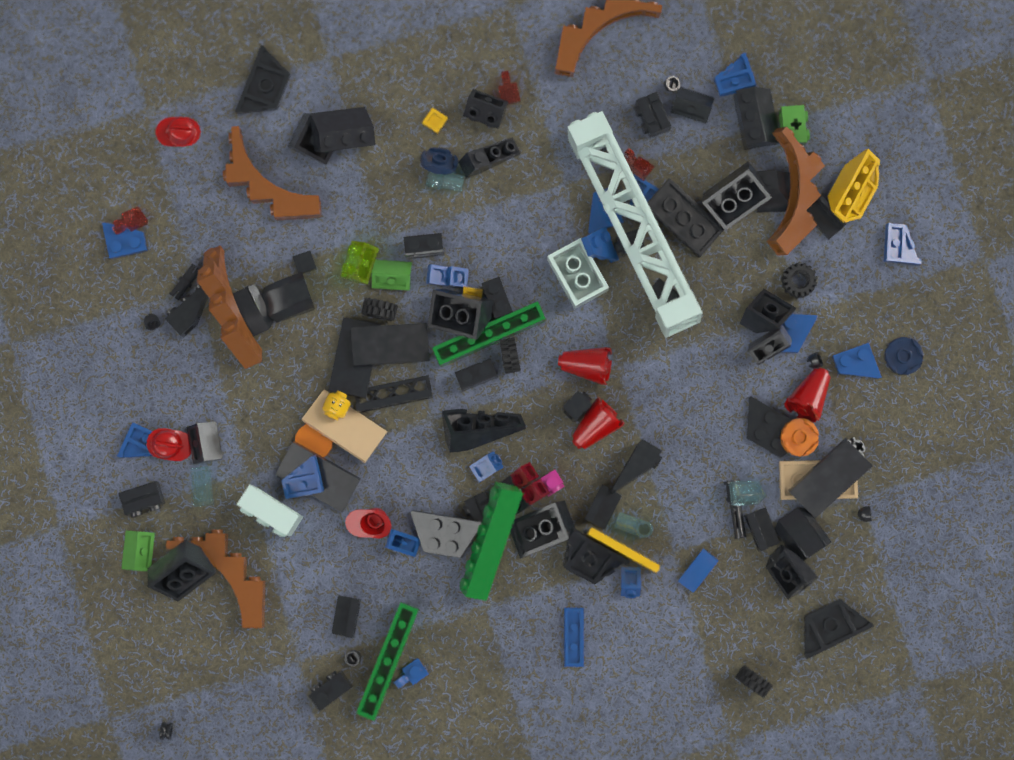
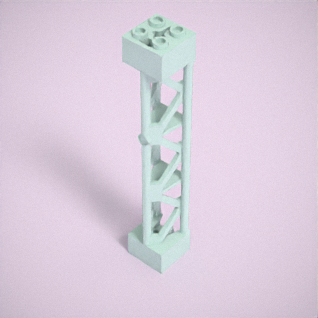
M603 111L599 113L593 112L581 121H573L568 126L569 143L577 159H581L603 204L604 210L608 214L656 312L655 318L664 337L667 338L700 323L703 312L676 262ZM606 147L608 153L599 150ZM591 162L614 170L606 192ZM622 180L626 189L615 194L619 182ZM632 199L635 206L623 202ZM616 214L641 223L633 245L630 244ZM648 232L653 243L641 248L644 237ZM658 252L661 260L650 257L649 255ZM642 267L668 277L660 299H657ZM675 286L680 298L667 303L671 289Z

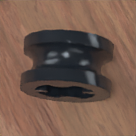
M162 722L159 738L160 740L167 738L170 741L173 733V723L166 724Z

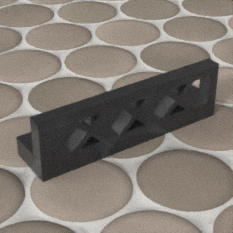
M429 375L369 387L368 394L373 396L371 400L360 403V399L355 397L357 412L362 413L433 398ZM426 380V390L417 391L414 389L417 382ZM399 385H405L410 388L407 394L399 395L395 392ZM380 389H387L391 392L388 398L380 399L376 396Z

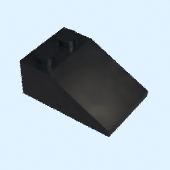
M641 439L609 493L613 495L647 473L651 468L655 469L662 459V456H660L662 450Z
M564 500L554 502L514 519L510 533L521 559L568 541L571 527L576 528Z

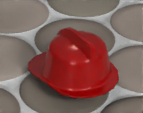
M169 117L159 122L155 134L157 140L164 146L186 147L198 141L201 131L198 123L192 118Z
M158 428L148 436V451L156 458L182 461L191 455L188 434L185 432Z
M379 508L354 510L348 514L345 521L347 530L358 537L384 538L390 533L392 527L387 514Z

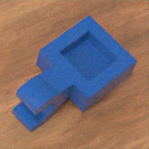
M417 658L402 669L405 674L394 683L398 689L408 681L414 685L429 673Z

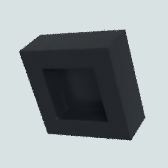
M310 250L292 256L298 273L302 272L304 274L317 269Z

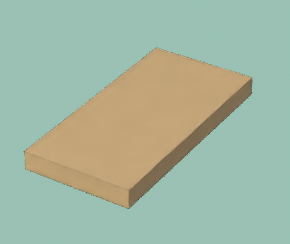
M324 389L304 415L302 421L366 463L387 434V431L358 413L352 407H349L345 418H339L338 421L324 415L325 411H323L322 406L329 394Z
M821 460L779 461L780 500H797L788 490ZM856 481L837 499H857L858 482Z

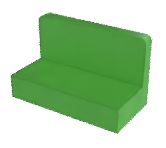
M374 260L372 288L410 291L412 262Z
M126 530L122 569L148 571V568L152 565L155 533Z

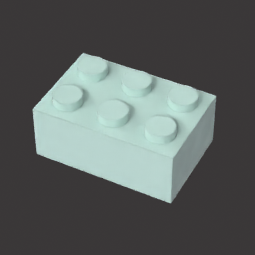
M581 238L547 256V261L574 309L608 291L609 286L593 258L588 257Z
M250 484L237 503L241 507L240 511L251 517L253 515L256 516L258 523L265 527L272 526L274 528L273 532L281 537L292 536L303 519V516Z

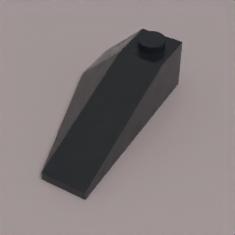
M467 409L442 411L445 441L450 453L468 451L526 429L521 414L497 412L494 416L485 414V411L481 410L478 411V414L467 413Z

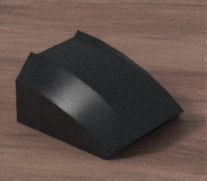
M302 272L264 287L261 294L268 316L275 322H281L315 310Z
M256 284L250 285L233 293L239 311L253 337L269 330L274 320L268 316L266 305Z
M797 507L779 519L775 526V531L786 548L793 551L803 560L808 559L831 543L824 530L806 508Z
M780 545L770 555L766 564V569L788 600L807 589L819 578L802 558L783 545Z

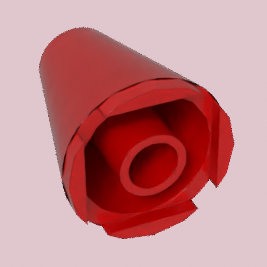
M610 347L564 351L562 355H559L558 366H561V370L600 385H607L606 381H609L612 361L608 359V355H612V350Z
M824 368L813 369L786 399L784 403L785 408L790 413L792 411L798 413L797 418L807 419L812 423H815L817 420L819 421L831 379L829 372Z
M597 397L573 433L572 442L578 449H587L622 428L625 423L622 419L618 420L616 418L617 413L603 399L601 400L600 397Z

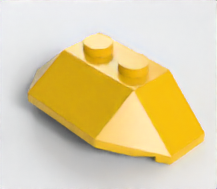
M865 149L844 165L827 196L831 212L843 223L861 218L878 188V166H880V159L869 149Z

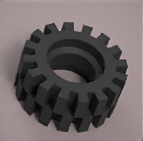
M798 262L792 264L783 272L781 286L785 289V293L790 294V297L804 298L813 292L817 286L816 280L818 278L815 276L816 272L811 269L810 265L807 266V263L800 264ZM798 273L806 278V284L801 288L794 286L792 283L793 275Z
M364 298L361 314L380 320L395 321L398 306L388 301Z
M515 337L499 340L505 373L521 371Z
M745 665L742 666L735 676L738 681L762 698H765L773 686Z

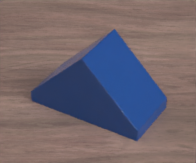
M391 529L385 548L415 557L420 540L418 537Z

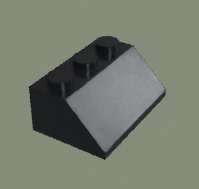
M750 87L736 90L733 98L744 150L780 144L772 134L778 129L770 88Z
M366 107L310 113L315 152L376 145L374 126Z
M748 161L703 193L702 203L723 229L727 230L771 199L772 196L760 175Z
M433 289L427 327L477 340L491 319L493 300L449 289Z
M185 539L148 568L147 587L173 600L180 601L216 574V570L202 548Z

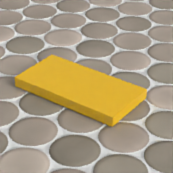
M590 528L586 534L654 573H657L660 565L594 528Z

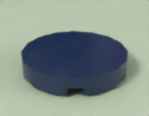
M432 147L429 148V151L424 150L421 154V165L432 173L446 175L453 173L457 169L458 158L456 155H451V151L447 149Z
M900 337L888 344L885 350V361L892 372L899 375H908L917 371L922 365L924 353L916 340Z

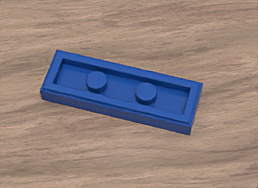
M564 608V667H584V608Z

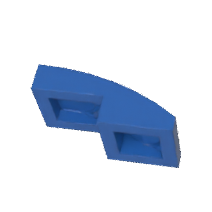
M430 264L428 265L426 284L458 288L467 287L469 269Z
M703 548L679 578L678 582L694 593L716 565L718 559Z

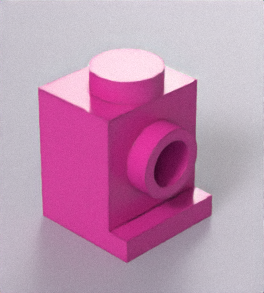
M556 470L540 478L550 492L548 497L565 487Z

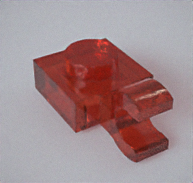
M509 71L501 72L503 85L498 86L500 99L509 101L508 105L520 102L517 82L511 83Z
M629 148L624 152V157L632 173L644 181L655 166L640 156L636 158L634 151Z
M135 207L121 214L122 219L113 222L115 227L112 230L116 235L122 233L126 228L133 231L148 225V219L139 207Z

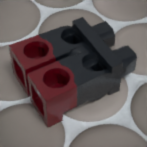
M530 462L519 467L501 482L517 486L523 492L516 515L550 494L541 479L523 489V487L539 477Z

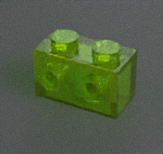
M351 241L345 263L342 265L340 277L354 283L368 285L379 248L366 242Z

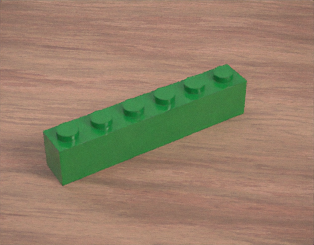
M537 301L489 322L477 340L457 336L432 347L441 368L500 342L499 340L510 338L542 324L546 318Z
M495 482L494 488L490 490V500L488 506L484 509V518L482 524L478 527L476 542L472 544V554L470 560L466 562L464 578L460 580V590L465 597L487 601L523 492L517 486Z
M400 602L356 714L373 721L376 720L420 609Z

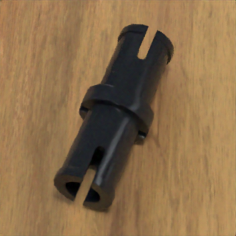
M193 263L183 277H179L180 281L169 293L171 296H174L178 292L175 296V299L178 301L188 287H192L191 283L198 276L200 268L197 267L194 273H192L196 268V265Z

